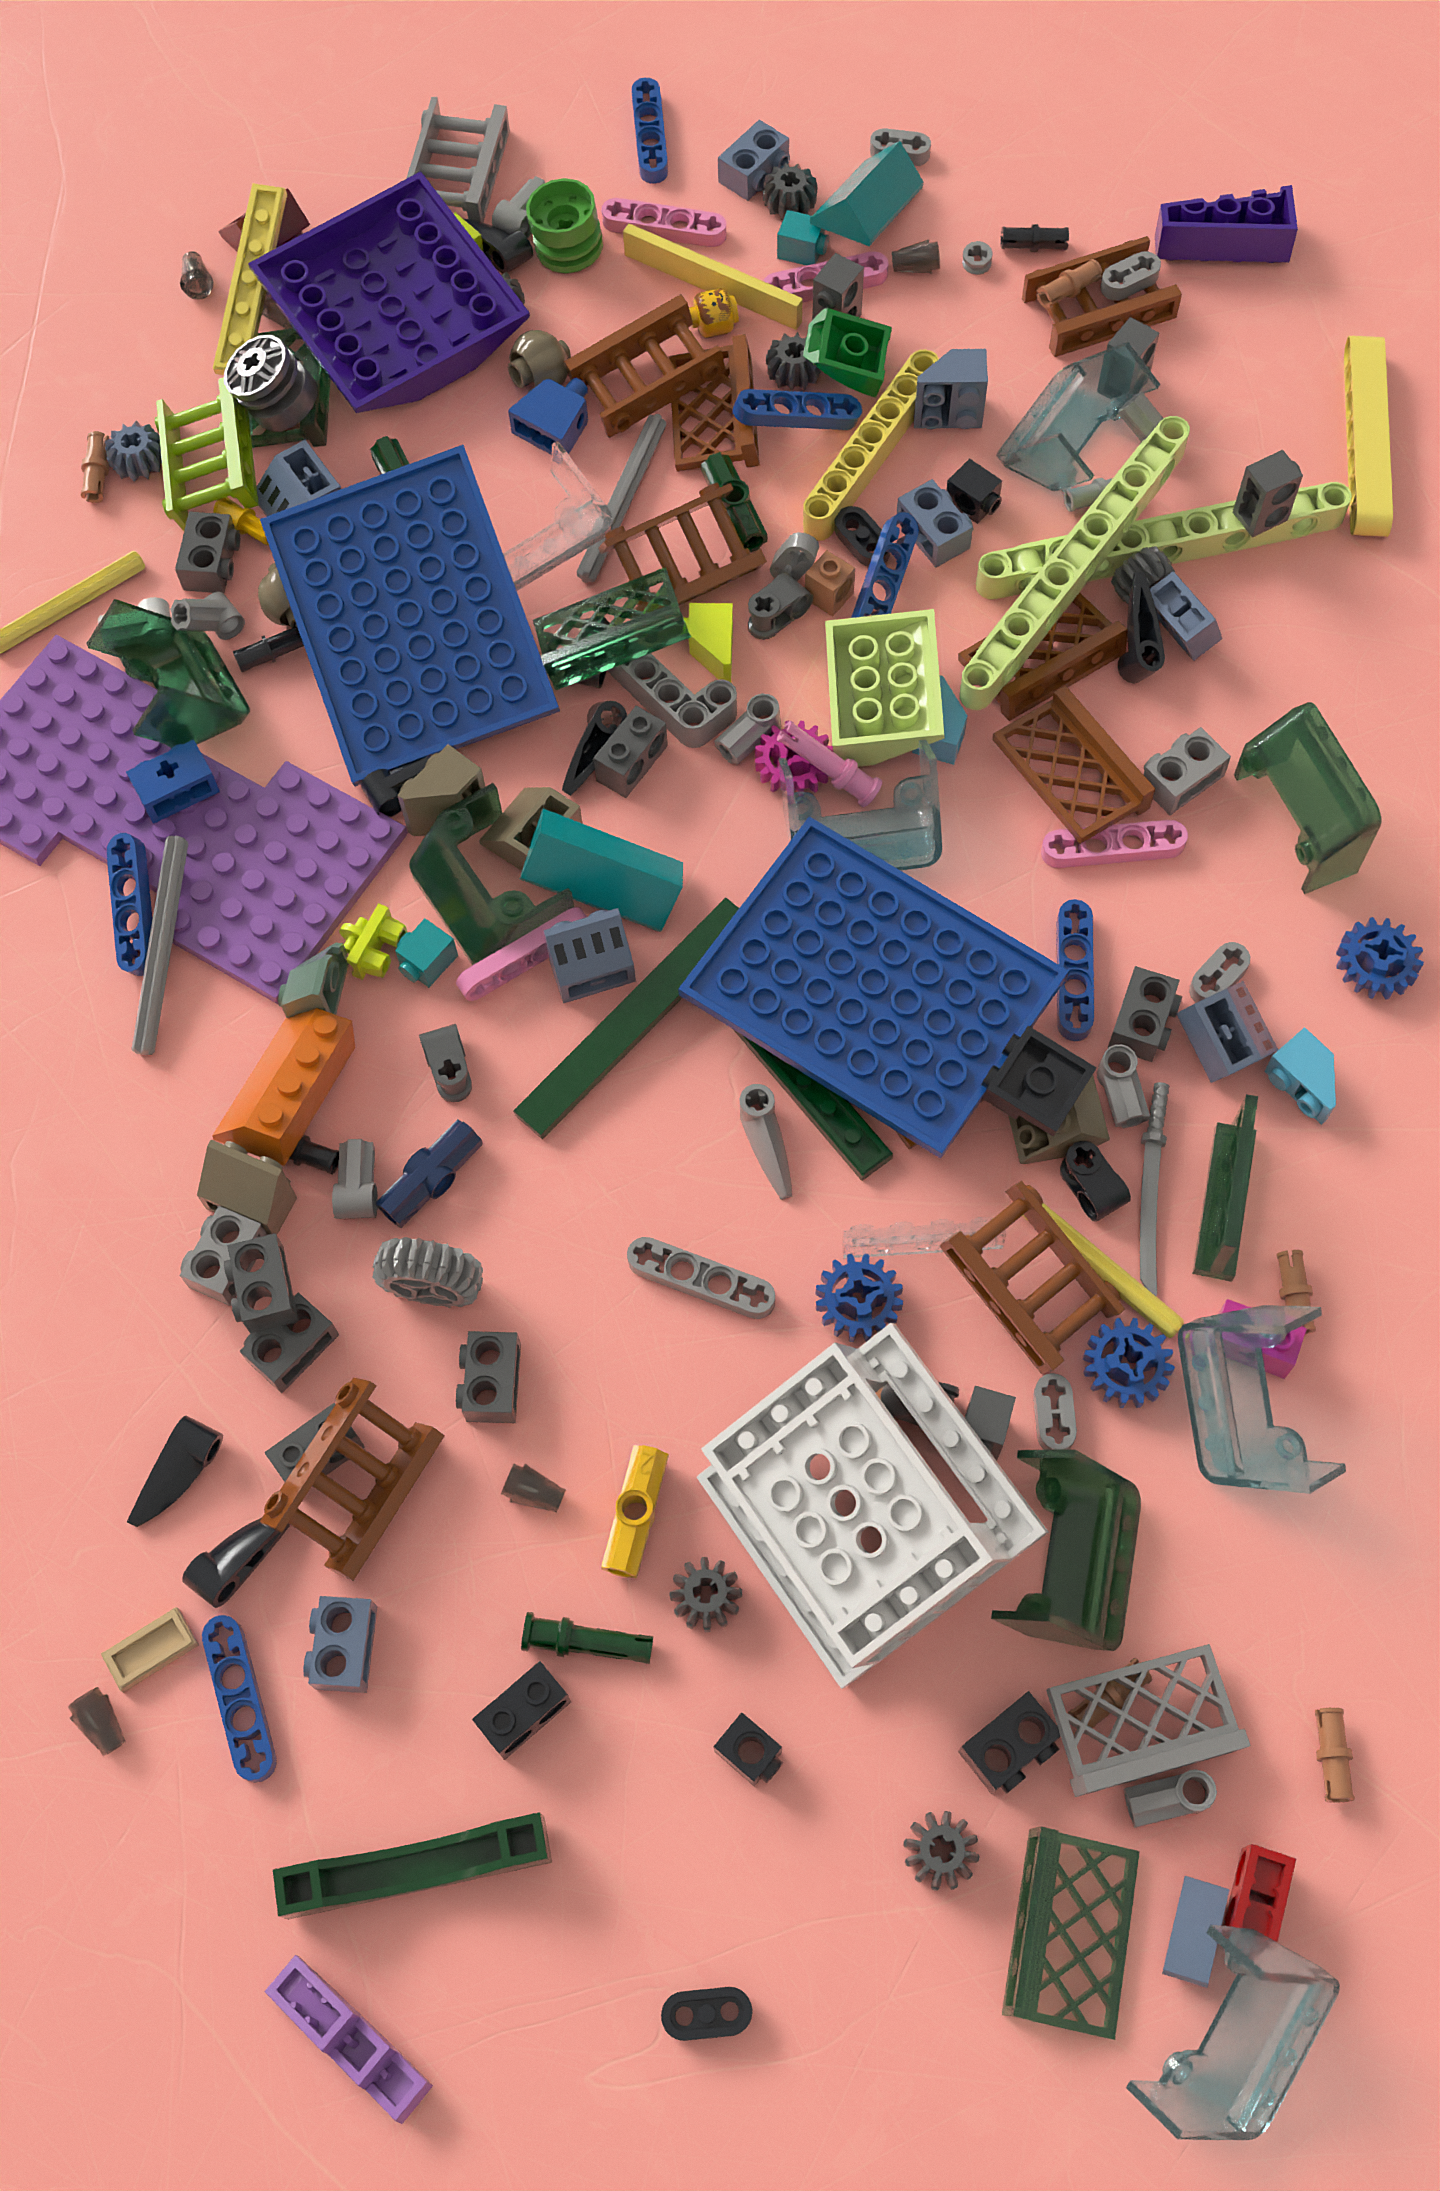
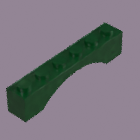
M538 1812L496 1821L474 1829L414 1844L362 1854L314 1860L272 1869L278 1917L290 1920L552 1863L545 1817Z

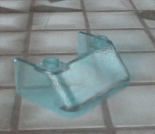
M1129 342L1071 363L1061 369L1051 379L1000 447L996 456L1007 469L1053 492L1059 490L1064 492L1074 485L1090 481L1095 475L1078 455L1102 422L1110 419L1116 421L1121 418L1118 414L1119 409L1133 396L1141 391L1145 394L1156 390L1161 384Z
M919 740L921 776L905 778L896 785L893 792V808L822 817L821 806L813 794L805 791L794 792L793 776L786 758L778 759L788 841H791L810 816L900 871L924 868L935 864L942 854L937 758L927 740Z
M1262 1305L1197 1318L1180 1328L1178 1332V1346L1197 1463L1200 1472L1209 1482L1216 1485L1311 1494L1346 1472L1345 1463L1308 1460L1306 1446L1302 1437L1292 1428L1274 1426L1262 1348H1272L1284 1341L1287 1333L1322 1315L1321 1307Z
M1210 1925L1206 1933L1225 1949V1966L1236 1975L1198 2050H1184L1171 2054L1163 2065V2074L1159 2081L1130 2080L1126 2089L1178 2140H1253L1264 2133L1273 2121L1337 1999L1340 1984L1323 1967L1254 1929Z

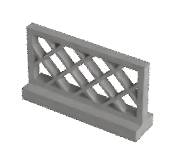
M1210 1644L1046 1689L1074 1777L1070 1779L1075 1798L1236 1752L1251 1746L1245 1728L1241 1730L1238 1728ZM1201 1657L1206 1672V1677L1201 1687L1181 1676L1187 1660ZM1177 1663L1174 1671L1166 1667ZM1154 1669L1170 1679L1162 1698L1141 1687L1147 1671ZM1138 1674L1134 1682L1126 1678ZM1116 1681L1130 1690L1121 1710L1100 1698L1107 1682ZM1177 1683L1197 1695L1189 1714L1168 1703ZM1098 1685L1094 1694L1085 1689ZM1210 1686L1213 1694L1208 1692ZM1076 1692L1090 1701L1081 1721L1066 1713L1061 1695ZM1137 1694L1157 1706L1149 1726L1128 1714ZM1204 1699L1218 1707L1223 1726L1211 1729L1195 1719ZM1096 1705L1117 1717L1108 1737L1087 1726ZM1164 1710L1185 1722L1177 1739L1171 1740L1155 1731ZM1123 1722L1144 1733L1142 1741L1135 1751H1129L1115 1742ZM1070 1725L1077 1728L1074 1735ZM1191 1727L1200 1731L1198 1733L1188 1735ZM1083 1733L1104 1745L1098 1760L1085 1765L1082 1764L1077 1748ZM1151 1738L1159 1742V1744L1147 1747ZM1111 1749L1120 1754L1107 1758Z

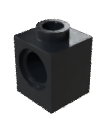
M969 458L947 480L946 491L950 494L953 504L961 513L967 514L972 521L978 524L987 514L992 515L999 508L1002 502L1000 494L1003 480Z
M743 1712L740 1713L713 1746L714 1752L754 1787L760 1779L768 1783L783 1764L778 1758L782 1753V1746ZM754 1741L763 1747L764 1756L759 1762L748 1764L739 1757V1749L746 1742Z

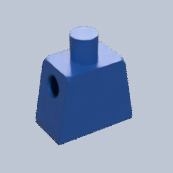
M572 378L564 387L551 379H545L508 410L511 433L564 462L588 422L587 402L584 398L588 393L586 384L578 378Z

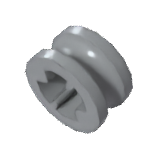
M981 241L967 244L963 250V268L975 275L988 272L992 265V248ZM973 256H980L981 261H974Z

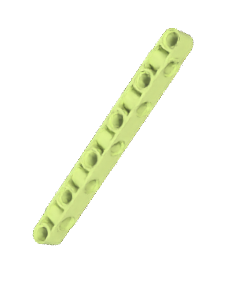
M1168 416L1159 422L986 637L962 672L959 699L966 708L981 710L993 701L1003 686L1008 684L1162 488L1184 455L1190 433V426L1186 420L1178 416Z
M1329 482L1305 488L1299 487L1288 521L1253 538L1233 514L1236 500L1137 520L1089 581L1113 577L1115 570L1123 565V561L1128 560L1133 553L1136 554L1145 547L1156 546L1160 551L1164 552L1172 564L1301 538L1309 534L1338 528L1343 523L1352 498L1351 491L1346 485L1339 482ZM1067 535L1025 543L1013 548L984 554L978 563L976 578L978 594L986 599H999L1021 594Z

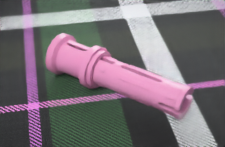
M789 721L784 728L795 738L790 737L782 730L777 737L778 742L783 743L831 777L833 787L838 790L843 788L858 799V804L861 807L869 805L878 794L883 783L879 777L872 778L857 767L858 762L848 758L843 760L796 726L792 721Z

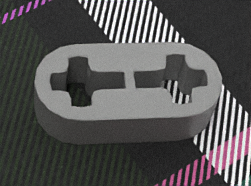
M881 128L874 131L870 137L871 156L901 141L914 166L924 165L930 158L931 140L924 133Z
M1139 252L1109 266L1102 275L1100 286L1102 295L1107 299L1119 301L1152 286L1159 277L1161 267L1159 257L1151 252Z
M797 532L791 534L775 552L769 569L770 574L776 578L779 574L787 572L796 581H799L814 564L820 547L819 542L813 536L806 533Z
M1236 942L1225 943L1200 967L1193 976L1189 987L1190 996L1195 1003L1239 982L1250 964L1251 956L1246 947ZM1234 956L1239 960L1237 964H1232L1226 971L1222 969L1226 959L1229 960ZM1213 978L1217 979L1214 990L1210 989L1207 992L1201 990L1202 984L1207 985Z
M1050 1373L1038 1380L1033 1392L1037 1439L1042 1449L1049 1454L1060 1455L1071 1449L1077 1435L1073 1391L1070 1382L1060 1374ZM1048 1385H1054L1056 1392H1063V1395H1060L1057 1400V1409H1051L1050 1397L1042 1395V1393L1046 1392ZM1057 1418L1060 1432H1067L1068 1434L1063 1437L1061 1444L1055 1443L1054 1437L1046 1435L1052 1429L1053 1419Z

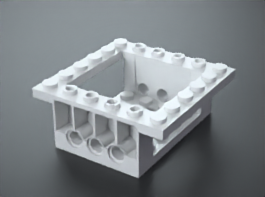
M894 1323L888 1324L859 1348L834 1342L701 1448L711 1465L696 1476L841 1689L848 1687L1049 1533ZM889 1383L987 1517L988 1521L985 1523H970L877 1396L876 1392L884 1385ZM819 1454L826 1456L830 1462L829 1474L822 1480H817L810 1472V1463ZM844 1490L850 1491L856 1499V1507L848 1516L841 1515L835 1507L837 1495ZM870 1526L878 1529L882 1536V1544L874 1553L866 1551L861 1544V1535Z

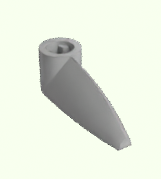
M751 1084L741 1092L739 1098L740 1120L761 1168L777 1195L783 1200L792 1197V1185L785 1145L775 1114L774 1094L765 1085ZM758 1104V1106L763 1109L756 1111V1109L751 1106Z

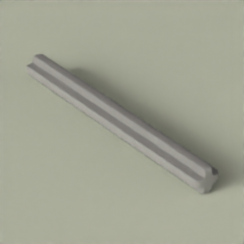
M656 413L655 415L648 416L576 571L577 576L584 583L596 581L608 555V552L601 555L598 548L606 540L604 536L606 533L621 526L667 426L666 421L662 419L660 414Z
M168 836L165 840L132 1042V1051L140 1055H153L156 1047L188 849V841L179 836Z

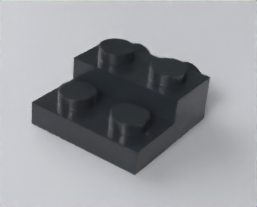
M1027 1026L1021 1037L1014 1033L1001 1054L1005 1055L1007 1059L1001 1068L993 1065L981 1085L987 1090L982 1099L1014 1119H1017L1018 1116L1023 1117L1054 1137L1097 1067L1032 1027Z

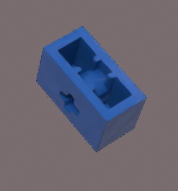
M194 739L185 744L176 745L168 752L151 760L142 761L136 767L126 771L153 824L220 792L213 773Z

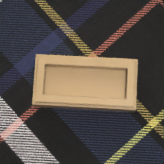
M175 1607L102 1652L101 1656L119 1690L124 1693L193 1650L199 1644L180 1609Z

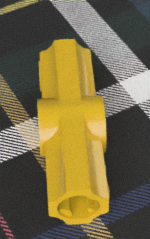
M646 1445L633 1446L622 1491L616 1501V1513L601 1566L602 1570L625 1578L638 1577L648 1534L655 1521V1508L669 1458L668 1453ZM632 1503H641L647 1508V1511L642 1518L631 1520L624 1515L626 1507Z

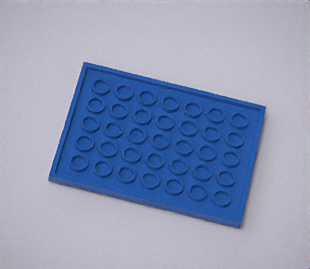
M463 444L260 519L351 782L355 787L361 785L362 780L375 770L387 769L390 772L421 758H430L433 754L440 753L447 744L457 750L560 712Z
M809 816L679 987L678 992L682 998L941 1159L982 1101L987 1090L981 1085L993 1065L1001 1068L1007 1059L1001 1053L1012 1035L1015 1033L1021 1037L1027 1026L1033 1028L1067 979L1069 970Z

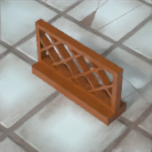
M746 334L732 336L733 345L720 347L723 359L729 358V363L725 366L726 371L712 380L705 388L699 386L692 390L698 395L689 405L679 400V398L671 402L674 459L677 472L701 468V464L708 459L709 455L720 452L716 447L725 438L735 443V449L723 451L721 454L729 455L732 462L744 460L746 468L760 466L757 426L744 425L733 414V406L739 393L746 389H754L752 356ZM689 352L669 356L676 369L693 359ZM721 383L731 388L722 399L712 394ZM707 399L716 406L705 416L697 411V408ZM723 410L733 415L724 427L714 421ZM692 416L700 422L691 432H688L681 425ZM707 427L718 432L709 443L698 438ZM692 443L702 449L694 457L683 458V452Z
M1079 592L1072 602L1081 609L1080 614L1063 613L1053 625L1051 631L1042 640L1049 641L1047 650L1035 649L1028 657V659L1045 660V663L1035 669L1023 668L1022 665L1014 675L1016 677L1015 680L1003 686L996 695L995 699L1001 704V713L1011 721L1052 697L1058 689L1065 685L1067 687L1071 686L1126 653L1127 628L1119 620L1112 624ZM1057 624H1077V632H1056ZM1083 625L1098 626L1101 631L1094 635L1081 634ZM986 638L958 653V661L964 667L974 657ZM1054 642L1074 643L1073 647L1064 652L1052 651Z
M1066 685L1054 692L1051 701L993 733L992 740L1079 844H1082L1135 812L1139 816L1151 807L1155 787ZM1050 714L1059 724L1058 731L1036 728L1037 721ZM1014 734L1029 736V747L1027 749L1012 746L1007 738ZM1034 737L1056 741L1054 753L1033 750ZM1060 742L1076 744L1081 750L1080 757L1058 754ZM1030 759L1052 762L1050 775L1034 772L1029 766ZM1056 763L1077 766L1076 779L1055 776ZM1082 767L1098 770L1103 776L1102 783L1080 780ZM1052 785L1074 788L1072 801L1056 798L1051 792ZM1078 789L1099 792V804L1076 802ZM1104 795L1120 796L1126 804L1119 809L1103 806ZM1074 812L1096 814V821L1082 829L1074 819Z

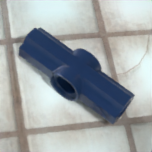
M457 1119L428 1149L426 1147L421 1148L411 1156L404 1166L403 1175L375 1202L377 1208L394 1225L402 1228L430 1198H439L451 1187L456 1178V1172L483 1145L482 1139L468 1124Z

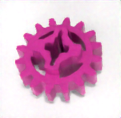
M804 721L799 722V728L833 752V747L828 746L829 736L824 734L818 737V726L814 725L810 730L805 729ZM775 725L771 726V736L762 734L761 745L755 747V770L760 772L761 783L771 781V792L774 793L779 788H783L785 797H789L792 790H797L799 797H804V790L806 788L816 793L818 791V781L827 784L829 776L786 745L778 742L777 737L781 730ZM782 729V731H784L790 737L795 738L792 734L786 731L787 729ZM770 757L774 758V763L777 765L776 768L772 765Z

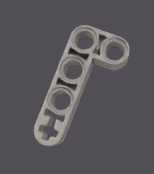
M615 633L607 639L605 650L608 672L652 715L666 722L667 730L683 745L690 748L701 747L735 721L737 717V691L731 682L722 679L715 680L694 695L629 633ZM673 700L674 702L667 703L665 701ZM718 702H724V703H726V704L719 705V704H716V703H718ZM690 723H698L699 725L691 726V725H689V724H690Z

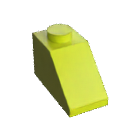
M689 603V617H682V639H689V654L717 679L731 682L733 603Z

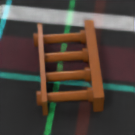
M1148 236L1136 240H1129L1105 250L1026 274L1022 300L1024 304L1037 300V289L1058 279L1061 272L1068 269L1074 270L1091 259L1096 260L1100 264L1104 273L1105 269L1136 253L1148 252L1150 239ZM1154 283L1152 286L1143 289L1146 293L1145 295L1132 299L1127 297L1119 301L1114 300V305L1100 309L1097 308L1085 287L1075 296L1085 314L1067 318L1058 302L1046 309L1054 323L1052 325L1049 349L1055 358L1110 340L1130 317L1149 327L1177 318L1181 302V291L1177 284L1159 289L1157 284Z
M682 294L564 361L570 381L572 378H578L586 386L589 385L605 410L599 414L608 438L628 430L633 424L702 384L716 379L726 371L720 347L717 345L705 352L688 328L693 325L688 303ZM674 335L678 336L693 358L677 369L659 345ZM645 352L649 353L664 375L647 386L630 362ZM615 369H619L635 392L618 403L601 380V377Z
M718 483L711 484L699 491L701 497L629 530H625L624 526H620L604 535L606 540L598 548L601 555L615 549L638 599L635 601L637 607L629 613L635 626L745 576L767 563L761 549L750 553L748 548L744 549L723 504L722 499L726 498L734 490L731 483L719 487ZM708 505L732 554L729 557L731 563L719 568L718 563H713L691 516V513ZM678 520L701 569L698 571L700 577L689 583L686 577L682 578L659 529ZM645 534L670 584L667 586L669 592L659 597L656 596L655 592H650L628 545V542Z
M1020 1181L1005 1191L1013 1203L972 1236L968 1234L965 1236L960 1230L947 1238L939 1247L1038 1371L1043 1374L1055 1370L1065 1361L1059 1353L1061 1350L1060 1345L1101 1311L1106 1318L1121 1314L1125 1308L1119 1302L1121 1296L1116 1288L1108 1281H1102L1042 1206L1043 1199L1037 1190L1030 1185L1026 1186L1023 1181ZM1024 1215L1038 1232V1235L1001 1266L991 1268L981 1256L983 1254L982 1248ZM1050 1247L1064 1267L1027 1298L1016 1300L1007 1289L1009 1286L1008 1280ZM1075 1279L1090 1299L1049 1333L1046 1331L1042 1332L1033 1321L1035 1318L1034 1313Z
M354 1377L351 1382L346 1383L339 1390L335 1399L336 1405L280 1491L275 1492L266 1502L264 1507L265 1514L259 1521L264 1526L281 1533L289 1523L329 1551L330 1557L324 1564L325 1567L352 1581L355 1580L445 1437L444 1434L433 1426L417 1422L412 1427L407 1428L368 1400L377 1385L371 1381ZM358 1414L398 1442L399 1448L389 1463H383L345 1436ZM335 1450L376 1478V1484L366 1499H360L322 1472ZM311 1487H314L353 1514V1520L344 1535L337 1536L298 1509Z

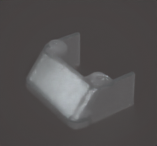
M559 441L552 444L550 472L567 493L568 497L557 504L554 512V523L503 553L517 591L599 542L611 530V511Z

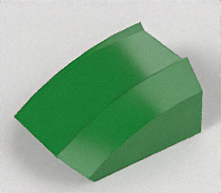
M825 308L808 325L803 357L823 373L844 386L876 398L884 381V365L892 327Z

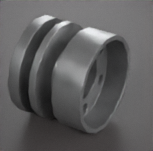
M260 335L245 342L228 360L224 371V384L233 397L237 398L242 406L247 408L249 414L261 427L271 432L284 431L298 424L313 408L318 395L317 383L301 362L296 360L285 344L273 335Z

